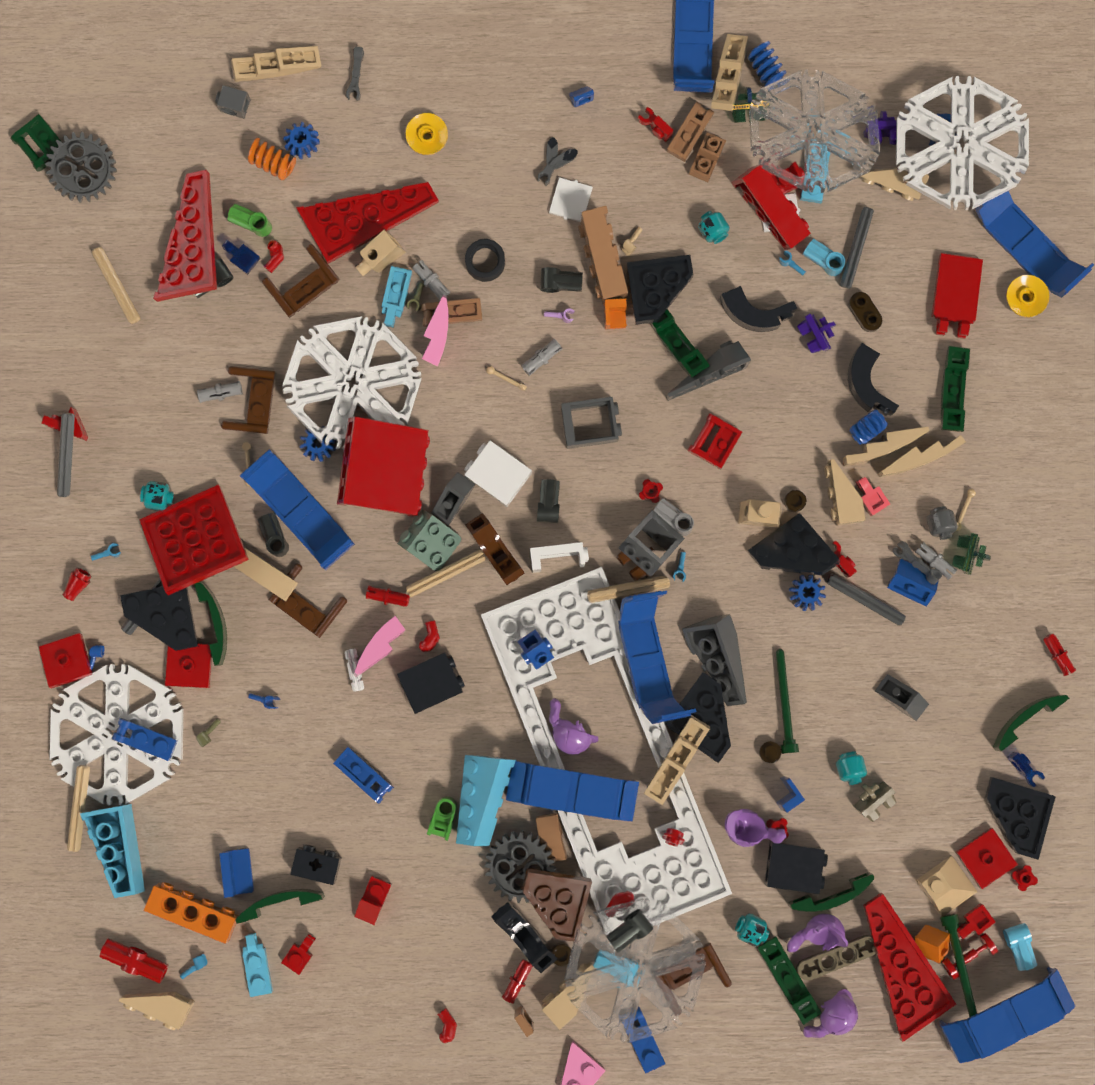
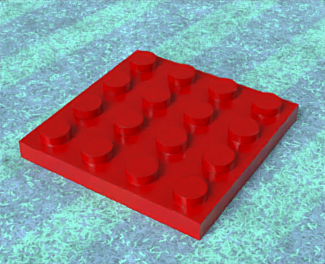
M219 484L168 506L165 510H159L139 519L167 595H171L249 560Z

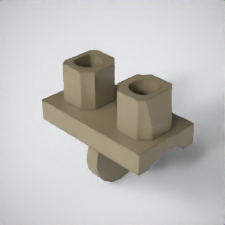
M884 781L879 785L874 783L871 787L864 783L861 786L864 792L859 796L861 800L853 806L860 814L874 822L880 817V813L876 808L883 804L888 809L897 803L893 795L896 792Z

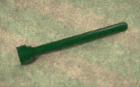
M777 649L776 662L785 738L783 745H781L782 754L799 752L798 743L796 744V739H793L784 650Z
M958 914L940 917L941 924L950 934V942L968 1014L971 1017L977 1014V1009L957 933L958 923H960Z

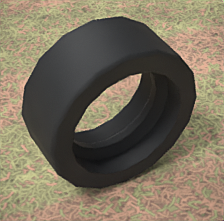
M479 239L473 242L467 248L465 254L466 269L474 279L482 282L498 278L505 267V253L502 247L490 239ZM482 248L491 249L498 257L497 266L490 272H480L473 265L474 254Z

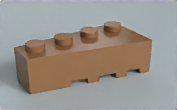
M607 206L581 212V225H578L580 238H584L586 245L583 246L585 256L590 258L592 264L589 266L590 275L597 282V286H594L597 299L601 298L602 304H604L606 299H624L628 296L622 266L618 264L617 246L612 243V240H614L612 226L606 222Z

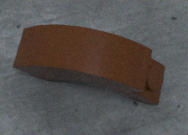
M483 513L465 524L506 585L516 581L525 574Z

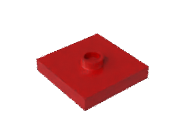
M81 633L39 646L49 688L52 689L92 675Z
M198 644V647L175 651L168 646L165 686L210 688L212 665L210 646L208 644Z
M989 828L956 851V854L980 889H984L1018 865L993 828Z

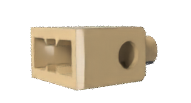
M383 230L360 251L364 259L355 267L362 276L366 275L371 269L380 273L406 252L394 236Z
M752 499L740 502L738 524L779 528L781 503Z

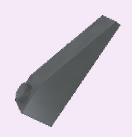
M739 341L723 343L720 345V349L706 360L709 363V367L693 377L688 375L667 394V401L746 369L751 362L750 356Z
M731 615L714 616L684 627L682 630L689 650L693 655L696 654L703 664L701 665L703 671H708L710 676L721 684L723 700L726 705L746 704L747 699L738 637Z

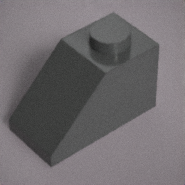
M458 472L446 485L431 514L447 525H450L476 484Z
M889 674L885 676L875 690L882 698L915 721L919 719L929 705L919 692Z

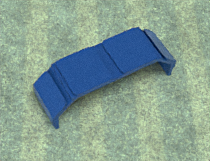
M676 0L673 63L674 91L713 92L714 80H712L711 76L714 0Z
M1009 191L975 208L986 231L1029 275L1040 278L1051 293L1062 298L1092 270L1093 263L1088 267H1084L1069 260L1013 202Z
M270 449L240 475L310 551L324 570L332 566L355 545L344 530Z
M655 591L623 598L620 608V620L618 621L636 702L639 709L643 710L644 715L652 724L691 716V713L696 712V709L685 711L673 697L654 619L659 597L667 594V591Z
M516 760L514 767H511L506 800L535 807L633 822L639 781L615 779L538 766Z
M1048 967L1049 975L1042 982L967 1019L951 1023H945L940 1020V1027L956 1060L959 1063H965L975 1059H983L1064 1019L1065 1015L1069 1014L1076 1006L1058 969Z

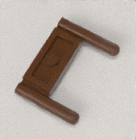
M309 244L306 250L320 268H317L285 292L283 296L268 277L262 280V284L289 318L340 280L313 244Z
M230 366L228 368L230 375L253 377L247 423L223 421L221 428L224 430L268 434L275 371Z
M296 563L287 576L294 580L302 570V565ZM294 591L287 601L274 593L268 599L318 638H321L347 603L345 597H340L329 613L325 615Z
M711 943L705 944L702 948L692 951L653 974L654 979L676 1016L682 1013V1009L674 997L672 989H677L709 971L712 967L716 970L724 987L728 988L732 985V981Z

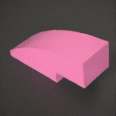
M442 295L424 333V336L431 340L422 359L435 366H438L442 357L448 332L449 314L447 296Z
M396 616L384 624L370 640L354 671L355 677L361 675L392 652L393 649L389 643L405 632V628Z

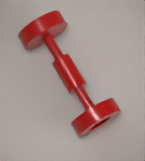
M987 933L979 936L984 945L976 950L973 948L963 955L965 964L978 957V953L985 949L991 955L998 952L996 945ZM947 957L943 959L941 963L948 975L953 980L957 979L959 974L955 969L957 967L956 963L952 964Z

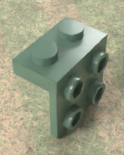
M422 509L418 516L413 518V523L408 530L401 534L400 541L397 544L432 570L438 571L443 567L462 539L444 523Z

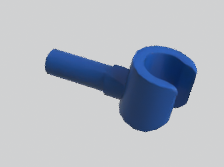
M95 645L90 648L89 663L91 671L93 670L96 657L103 658L104 646Z
M249 694V699L260 701L264 704L265 708H278L273 705V700H280L278 696L262 697Z

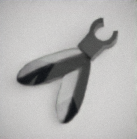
M554 137L550 138L547 143V165L538 174V181H540L542 176H546L548 180L545 181V186L550 183L554 170L573 161L578 154V150L569 149L558 155L557 140Z

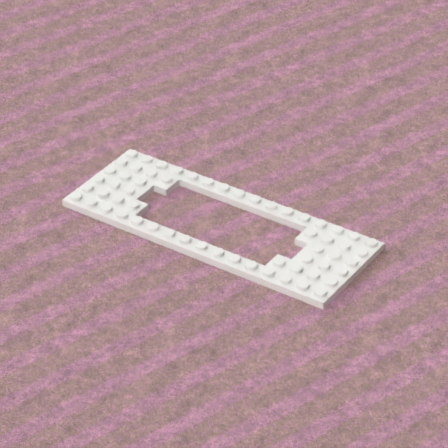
M602 567L481 614V617L540 766L565 770L533 688L557 678L551 664L552 661L583 649L589 665L614 656L659 768L673 744L664 722L652 724L644 715L643 710L639 709L636 702L629 664L625 656L619 631L620 611L615 599L590 603L587 598L589 590L609 587ZM535 629L542 639L545 637L548 639L553 647L550 652L554 656L552 660L537 670L532 663L526 664L520 655L524 651L517 642ZM684 773L669 794L678 819L654 828L660 842L659 846L629 858L622 841L597 851L583 815L558 810L583 877L591 878L592 880L590 895L606 935L624 923V919L637 909H641L652 926L732 894ZM667 828L676 829L684 833L683 839L685 841L682 845L678 844L677 847L665 843L666 840L662 838V835L666 833ZM626 891L632 892L634 901L630 906L619 908L614 917H608L604 913L605 908L615 894Z

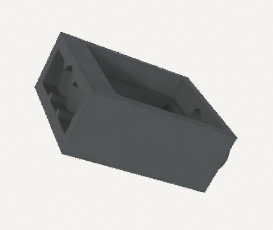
M613 397L561 404L567 449L615 443L619 440L618 436H622L621 424L616 423L615 416L619 415L618 403L613 402ZM607 406L611 436L575 441L571 411Z
M652 510L618 548L649 576H652L685 538ZM641 530L666 550L661 558L636 538Z

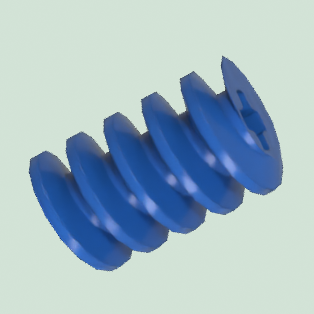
M770 41L755 47L748 56V60L753 62L752 67L757 69V76H762L760 82L765 84L764 89L766 91L775 90L790 79H783V76L787 73L786 70L779 72L783 65L782 63L775 64L779 57L770 56L775 51L774 48L767 50V47L771 44Z

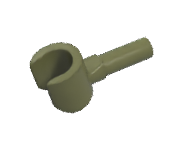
M419 283L414 298L407 303L408 309H410L411 303H417L415 312H418L421 308L419 300L424 287L423 283Z
M216 719L208 729L197 735V741L201 747L211 742L208 735L220 724L221 721L219 719Z

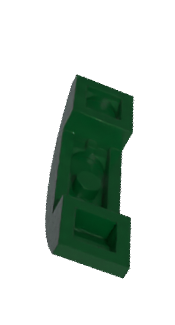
M668 309L657 322L650 323L664 346L690 377L709 367V363L700 351L694 348L675 323L674 317Z
M948 347L941 393V430L964 431V398L966 372L969 369L970 348Z
M200 581L195 583L198 600L200 603L208 602L218 641V643L210 644L209 646L214 666H221L224 663L227 651L226 622L215 595L206 584Z
M1068 695L1044 697L1020 709L1007 721L999 732L993 746L994 750L1002 752L1018 739L1013 732L1042 708L1047 712H1053L1070 699Z
M867 872L851 878L849 882L852 888L813 902L812 898L806 895L787 902L788 906L793 910L806 912L823 911L838 907L861 894L874 880V875Z
M311 889L280 891L252 904L236 918V924L259 918L261 916L260 908L297 897H299L302 906L322 900L325 895L323 892Z
M775 936L758 946L757 949L802 1024L804 1025L821 1015L822 1012L807 990L777 937Z

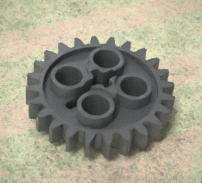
M72 132V139L64 135L65 142L62 143L56 140L59 147L51 146L50 148L54 154H47V157L52 160L45 163L46 167L51 168V170L46 172L47 176H53L49 180L50 184L57 183L54 189L55 191L62 189V197L70 194V201H73L75 196L78 197L79 203L82 202L83 197H86L88 202H91V196L99 200V192L106 195L104 188H112L109 180H116L111 175V173L117 172L116 168L111 167V165L116 164V160L109 159L113 152H105L108 145L100 146V138L94 142L92 134L85 138L84 133L81 132L80 138H77L75 133ZM75 148L84 150L81 157L76 158L72 155ZM65 156L70 157L79 165L84 163L85 168L97 175L98 179H94L84 170L78 172L77 166L64 159ZM94 160H99L102 162V167L94 170L91 168V163ZM68 165L72 167L69 175L61 174L60 170L63 166ZM82 178H89L91 183L88 187L83 188L79 186V181Z
M512 831L510 838L504 834L502 837L503 841L497 839L495 841L496 846L492 845L489 850L492 853L486 855V858L490 861L484 865V867L490 868V870L485 875L492 876L488 883L496 884L493 891L495 892L500 889L502 891L501 898L508 894L509 901L516 897L517 903H520L524 897L526 903H529V899L526 898L522 891V886H518L515 879L521 878L524 880L526 870L531 869V864H538L541 871H556V867L551 865L556 859L549 858L552 849L545 850L547 842L540 844V836L534 840L532 839V832L525 837L524 831H521L519 836L516 835L515 831ZM516 848H523L526 851V855L520 856L517 854ZM531 854L535 855L511 879H506L516 869L517 865H521ZM500 862H507L510 865V869L504 870L500 866Z

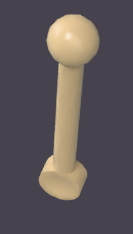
M489 366L486 369L488 374H494L523 391L527 388V386L497 372L493 366Z
M245 442L242 448L245 451L247 469L251 466L249 454L251 445Z
M974 489L967 491L968 497L957 520L958 529L956 531L962 528V519L971 498L976 495Z

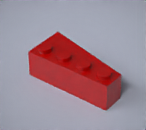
M761 163L749 168L731 183L735 188L739 186L742 189L744 200L756 207V215L763 222L768 221L770 223L767 226L783 249L788 250L811 234L808 230L809 225L805 219L799 217L795 204L791 200L788 201L784 195V188L774 181L770 168Z

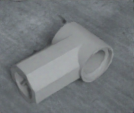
M662 498L653 511L683 537L689 535L694 526L693 518ZM686 521L689 524V528H679L678 522Z

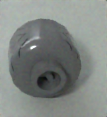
M946 506L932 509L927 516L930 534L934 537H939L940 540L953 537L952 533L958 529L954 512L947 509Z

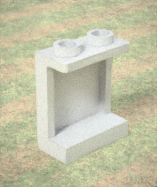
M489 441L487 444L483 443L477 451L479 456L475 461L471 460L465 467V477L499 500L502 505L508 507L532 474V470L492 441Z
M583 542L530 548L533 573L541 572L540 559L577 555L580 568L584 567L585 562L589 560L588 548L583 547Z

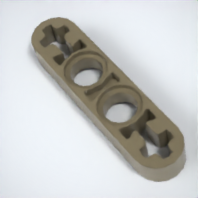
M863 935L848 941L847 947L835 946L828 951L825 950L802 959L797 964V973L803 980H813L876 954L874 945L871 946L870 951L866 948L859 950L862 955L858 954V950L854 945L857 944L859 948L866 945V940L873 943L872 936ZM848 947L852 948L854 952L853 957L849 960L843 959L842 951ZM824 956H831L833 958L831 967L825 968L822 966L821 961ZM817 959V965L821 971L818 972L815 967L810 970L809 975H806L805 972L801 973L804 969L803 965L807 964L809 967L815 965L813 961Z

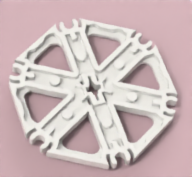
M956 76L954 85L952 83L953 77L910 98L908 103H905L904 108L910 113L904 114L900 111L897 117L896 167L900 165L897 170L898 173L903 170L909 173L903 177V181L907 182L906 185L948 209L951 208L950 202L954 201V210H957L959 202H963L965 210H968L970 201L972 202V209L1019 184L1021 178L1015 173L1021 172L1025 174L1029 166V118L1024 121L1027 113L1022 115L1016 113L1022 105L1017 104L1018 100L976 77L973 78V85H971V76L967 77L966 84H961L959 76ZM942 94H948L951 97V123L923 108V105ZM982 94L1001 106V110L974 123L975 95ZM908 130H915L935 141L936 144L909 157L905 153V133ZM1009 131H1015L1018 134V156L1014 158L990 145L988 142ZM962 133L964 142H966L963 150L962 147H960V144L956 143L959 142ZM950 162V191L947 194H941L922 182L923 176ZM973 163L998 176L1001 183L983 194H975L973 192Z
M361 316L313 326V329L310 328L308 333L312 336L311 339L307 340L304 336H300L301 343L297 340L282 385L284 388L283 394L291 393L293 395L292 398L285 399L287 408L321 443L325 435L327 436L325 439L326 446L329 445L330 440H337L336 449H339L342 441H345L348 418L354 416L357 404L372 420L405 426L402 422L404 421L408 425L422 379L419 378L421 377V372H413L411 370L419 365L418 361H416V356L383 323L380 330H378L379 321L377 320L375 326H368V317L364 319L363 325H360ZM347 330L355 332L356 337L348 361L327 341L326 338L329 334ZM380 340L386 341L401 357V360L398 362L369 367L376 344ZM306 355L311 356L330 375L300 382L296 380L300 361ZM356 373L355 379L358 385H354L349 392V383L346 381H351ZM401 384L406 385L409 392L404 408L396 412L376 391L377 389ZM336 398L326 427H318L303 410L306 404Z
M110 664V666L105 665L93 672L91 676L85 677L62 691L67 692L69 696L62 693L58 695L64 699V704L62 706L57 703L53 704V707L60 710V713L51 709L50 760L59 756V759L54 760L51 764L55 766L60 763L63 766V769L57 775L60 776L68 773L61 780L74 787L77 767L79 765H87L104 755V785L100 789H95L88 785L87 795L102 804L107 802V805H112L114 796L118 797L119 805L124 804L125 798V804H128L170 780L171 778L166 776L164 772L168 775H174L175 772L170 770V764L174 763L178 766L181 764L179 760L174 759V756L183 760L184 709L178 712L174 711L182 706L181 703L171 704V699L177 696L176 693L169 694L166 697V694L172 691V689L131 665H128L129 669L126 674L127 665L125 664L121 665L119 673L115 671L114 664ZM98 680H102L106 684L105 714L78 697L80 690ZM137 680L153 689L156 697L150 703L129 714L130 682ZM120 718L149 729L163 720L169 719L173 724V738L178 740L170 761H166L113 740V734L108 729L117 731ZM64 719H68L94 734L68 750L60 747V724ZM127 729L126 732L128 733H125V736L130 738L133 730ZM128 755L154 770V777L135 789L128 787Z

